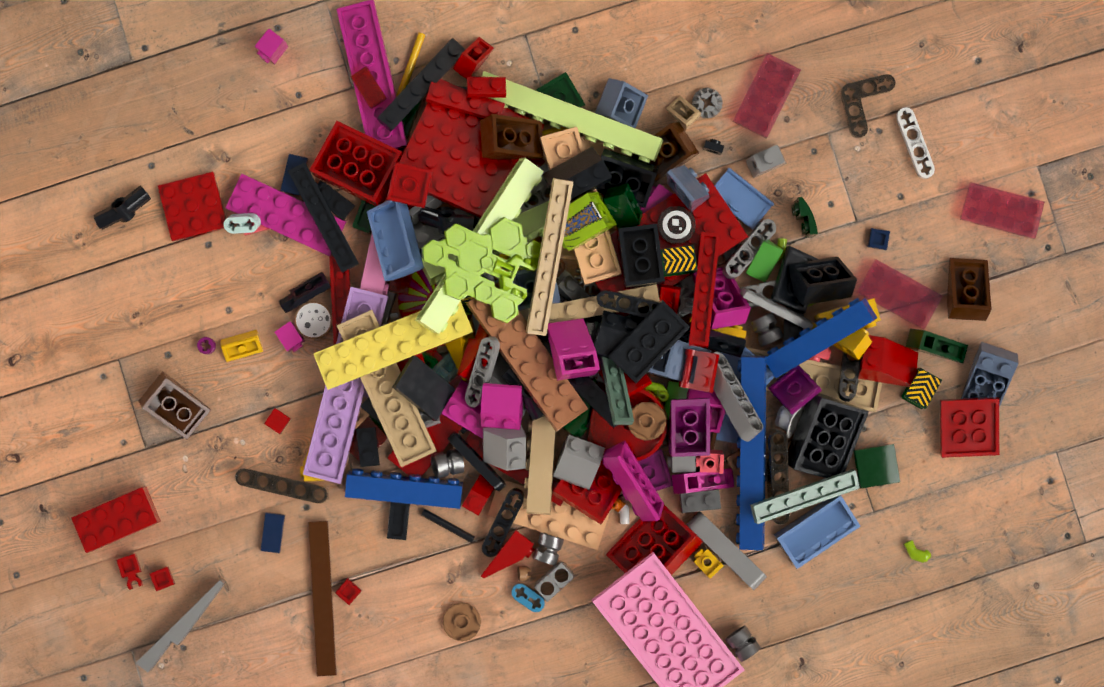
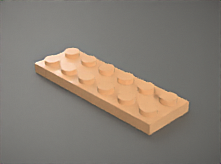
M504 480L506 486L500 492L495 491L488 515L497 516L511 489L518 488L522 490L524 497H527L528 490L524 489L522 485ZM518 494L512 496L511 506H514L516 500H520ZM551 501L550 515L527 514L522 504L513 523L598 550L609 513L600 525L566 502H563L560 507ZM510 510L502 512V516L505 519H510L513 516Z

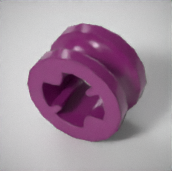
M203 337L198 341L197 348L203 354H212L216 349V343L209 337ZM206 340H208L211 348H207V351H204L202 343H206Z

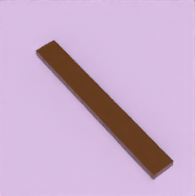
M328 521L308 522L317 677L337 675L329 525Z

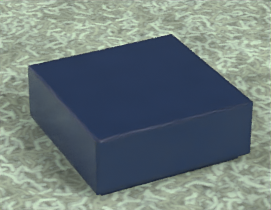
M871 228L867 247L887 250L890 231Z

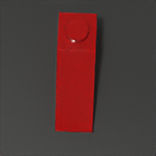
M515 530L482 573L481 577L484 579L523 560L524 557L529 558L535 550L533 548L534 543L518 530Z

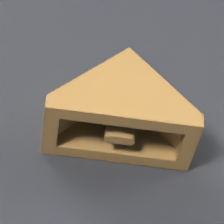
M681 96L666 108L685 130L701 116V112Z

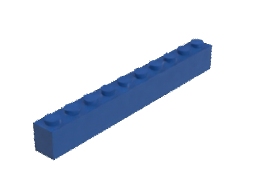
M743 355L741 360H738V372H741V379L738 380L763 424V430L751 441L747 442L740 437L737 438V449H740V456H737V468H740V475H737V487H740V494H737L736 503L737 506H740V514L737 513L736 524L740 525V533L736 534V544H739V550L763 551L765 547V522L760 524L754 522L750 505L765 500L767 356Z

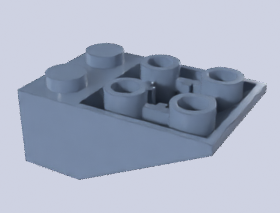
M678 340L647 373L680 382L682 381L686 359L685 349L711 353V350L698 346H689V343ZM694 356L689 383L694 381L697 356Z
M981 342L973 360L961 399L998 397L1000 407L1019 364L1018 354Z

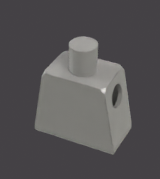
M775 145L752 155L746 160L752 177L755 178L785 165L786 161L779 146Z

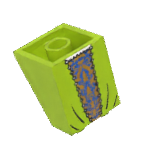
M598 192L586 193L569 205L562 244L568 251L578 248L617 225Z

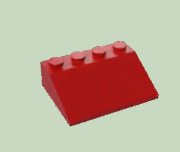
M336 120L309 171L315 177L374 206H378L385 201L388 195L394 163L400 161L403 152Z
M664 505L660 520L642 521L639 519L607 552L606 556L626 573L654 552L672 576L703 541Z

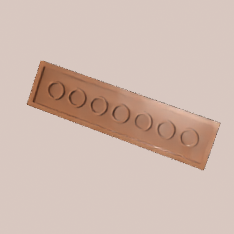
M497 282L495 287L500 289L499 282ZM475 298L467 303V306L488 336L498 339L500 353L555 431H558L588 410L568 379L557 381L553 358L537 335L526 333L527 321L519 310V314L508 323H504L492 318L491 305L475 300Z

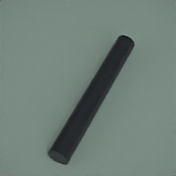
M426 509L421 514L426 519L470 543L475 538L470 533Z

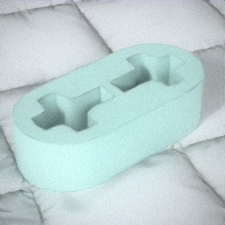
M254 213L232 214L224 221V228L232 234L251 233L260 227L261 220ZM250 220L251 222H254V225L252 226L251 223L246 222ZM233 221L234 224H239L236 227H234V225L230 224V222Z

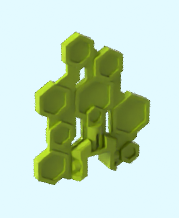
M504 217L489 228V234L484 236L461 225L453 224L444 232L445 239L439 242L430 240L421 248L424 262L445 268V295L457 300H461L466 295L471 296L475 300L491 305L492 318L508 323L519 314L518 305L527 297V289L513 283L518 268L521 267L527 271L537 269L541 243L535 240H531L528 243L527 238L523 237L522 225ZM492 249L509 256V258L506 260L492 254ZM448 254L458 257L459 267L456 266L455 261L448 259ZM485 272L499 278L500 289L495 287L493 281L481 277V275Z

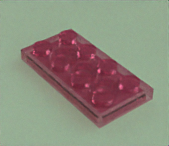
M767 53L733 122L767 139L801 69Z
M970 182L960 220L1036 239L1045 202Z
M877 259L873 261L856 292L868 300L875 298L877 305L925 330L943 297Z

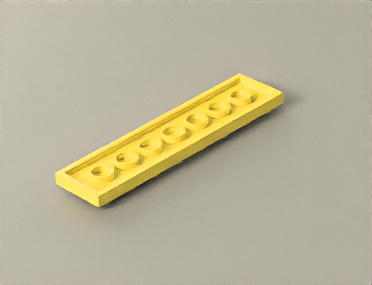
M461 301L457 305L459 306L457 312L448 319V326L439 334L431 332L415 321L420 313L419 311L313 353L327 390L473 333Z

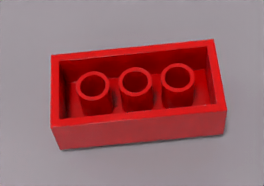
M147 487L138 488L71 517L86 553L93 552L161 522Z

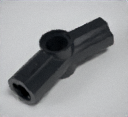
M140 185L126 197L117 198L110 207L94 214L96 225L99 229L103 230L119 221L123 223L130 221L135 216V211L151 200L150 196Z
M425 207L421 209L418 216L422 224L438 228V232L443 235L453 224L461 225L471 231L477 225L476 216L455 214L452 210L439 211Z
M510 367L501 377L509 385L522 386V400L531 421L545 416L533 398L525 394L523 384Z

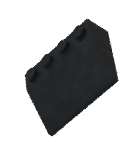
M817 394L806 403L783 462L795 470L823 478L845 472L869 411L824 394Z

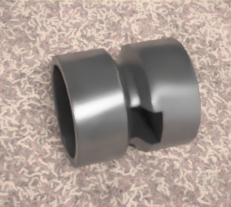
M773 312L750 323L753 331L758 333L757 339L761 347L784 337L780 327L775 326L777 321Z
M457 449L448 450L446 454L439 452L431 455V465L436 478L446 477L449 473L455 475L464 472L463 457Z
M541 532L537 542L539 547L535 549L533 559L556 566L559 558L557 551L561 550L564 539Z
M746 625L740 627L725 639L732 649H736L735 654L741 662L747 660L761 649L755 639H751L752 634Z

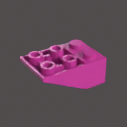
M584 319L548 323L547 334L557 381L595 375L600 370L596 349Z

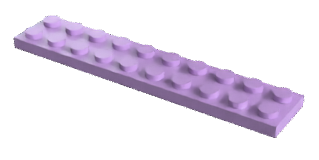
M350 287L341 323L373 310L381 327L389 296ZM340 332L336 344L343 342ZM361 378L327 390L325 385L303 475L341 484L365 392Z

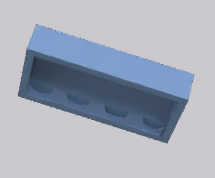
M387 200L367 211L384 281L395 280L423 269L424 266L407 204Z
M840 495L821 502L775 533L774 536L796 569H798L860 527V524Z

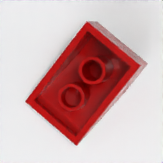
M868 335L872 343L861 356L858 379L910 387L917 374L919 352L887 338Z

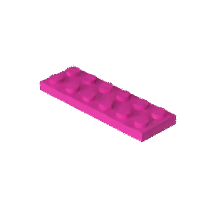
M241 173L226 205V209L236 214L254 213L259 216L261 225L327 256H331L332 253L304 202ZM334 216L341 231H343L346 221Z

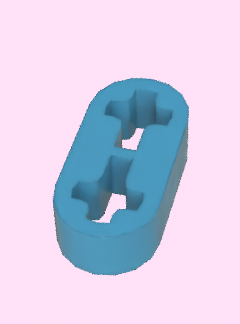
M522 583L516 584L513 587V598L533 612H539L544 608V598ZM521 587H523L524 593L528 595V597L525 598L522 595L520 597H517V592L515 591V589H521ZM530 597L534 600L539 598L541 607L536 606L533 608V603L528 599Z

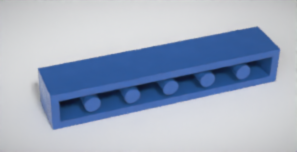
M856 298L848 303L849 308L843 310L841 307L832 313L834 317L829 320L825 317L816 322L817 327L811 330L808 327L799 333L801 336L797 339L791 337L784 341L783 344L785 346L778 349L776 346L767 352V365L774 377L777 378L877 319L866 298L861 301L859 298Z
M352 469V471L347 473L345 497L460 509L463 482H459V479L449 478L447 481L440 480V478L430 476L427 479L421 478L420 475L411 474L407 477L396 472L387 475L383 474L382 471L367 473L363 472L362 469Z

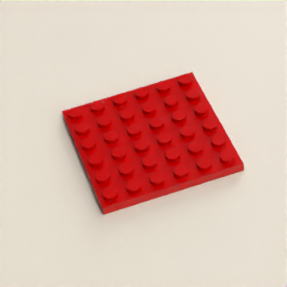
M443 79L437 82L438 84L467 92L466 89ZM427 103L399 163L433 170L428 195L481 218L519 159L497 160L482 158L480 120L483 118ZM504 108L502 113L504 116L531 119L508 108Z

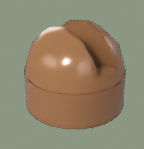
M527 566L518 567L519 582L528 581L532 577V575H528L531 569Z

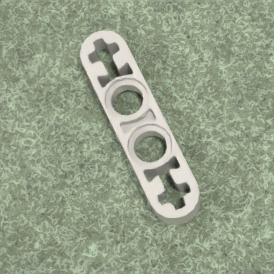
M907 107L902 108L896 115L898 126L918 177L928 179L935 171L932 159L913 110ZM903 112L910 115L908 123L913 122L914 124L904 129V126L907 125L906 120L901 119ZM909 129L917 132L916 139L911 140L907 137ZM916 147L923 149L924 155L922 157L914 155L913 151ZM925 158L927 159V161L924 162V165L926 168H930V171H928V175H926V173H921L923 165L922 162L918 165L917 161H921Z

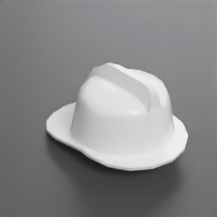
M805 405L792 415L784 406H781L778 410L775 425L785 430L788 438L794 434Z

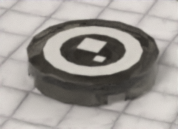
M669 207L658 218V233L667 243L674 245L683 244L690 240L695 232V218L684 207Z

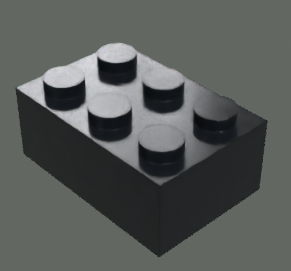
M657 224L618 228L617 234L625 289L664 284L665 278Z

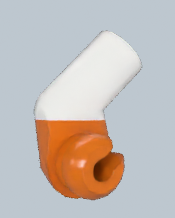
M617 498L611 509L620 514V524H629V506Z

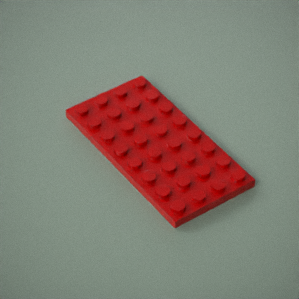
M706 173L697 178L700 184L703 182L710 190L708 192L709 198L695 210L690 212L674 193L643 213L640 225H638L657 224L660 249L694 245L696 263H698L701 232L720 234L718 257L748 238V235ZM672 211L684 212L691 221L690 232L681 239L671 238L663 230V220ZM678 215L672 216L667 223L669 231L673 234L684 232L686 229L685 219ZM672 219H679V226H673ZM615 231L610 236L622 274L594 282L600 291L605 289L619 292L635 289H625L618 234ZM691 274L664 277L665 282L663 285L674 286ZM662 284L657 285L658 295H660ZM616 312V314L626 317L630 315L624 312Z

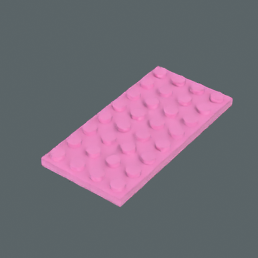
M654 552L592 599L595 606L659 687H724L744 671V668Z

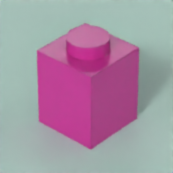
M288 322L274 332L288 352L292 350L294 353L303 347L302 343L305 340L293 322Z

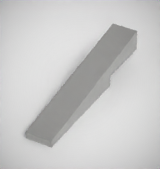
M223 579L219 580L136 664L145 671L150 672L172 642L177 646L180 645L226 581Z

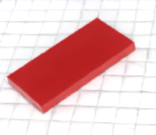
M443 414L439 416L441 423L426 428L437 450L434 453L443 452L450 444L447 438L454 431L459 433L463 426ZM394 451L387 458L408 476L416 474L422 477L431 466L432 454L403 467L400 466Z

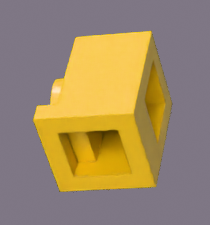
M701 548L694 555L696 559L693 562L709 579L724 566L707 548L705 550ZM705 559L711 560V564L709 566L704 565Z

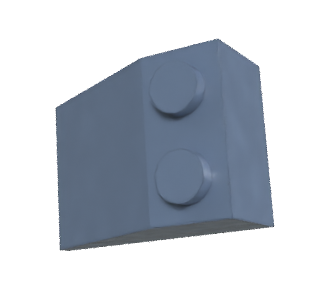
M683 165L667 172V184L689 211L692 212L709 198L708 192L710 190L703 182L699 183L696 179L697 174L691 167L688 169Z

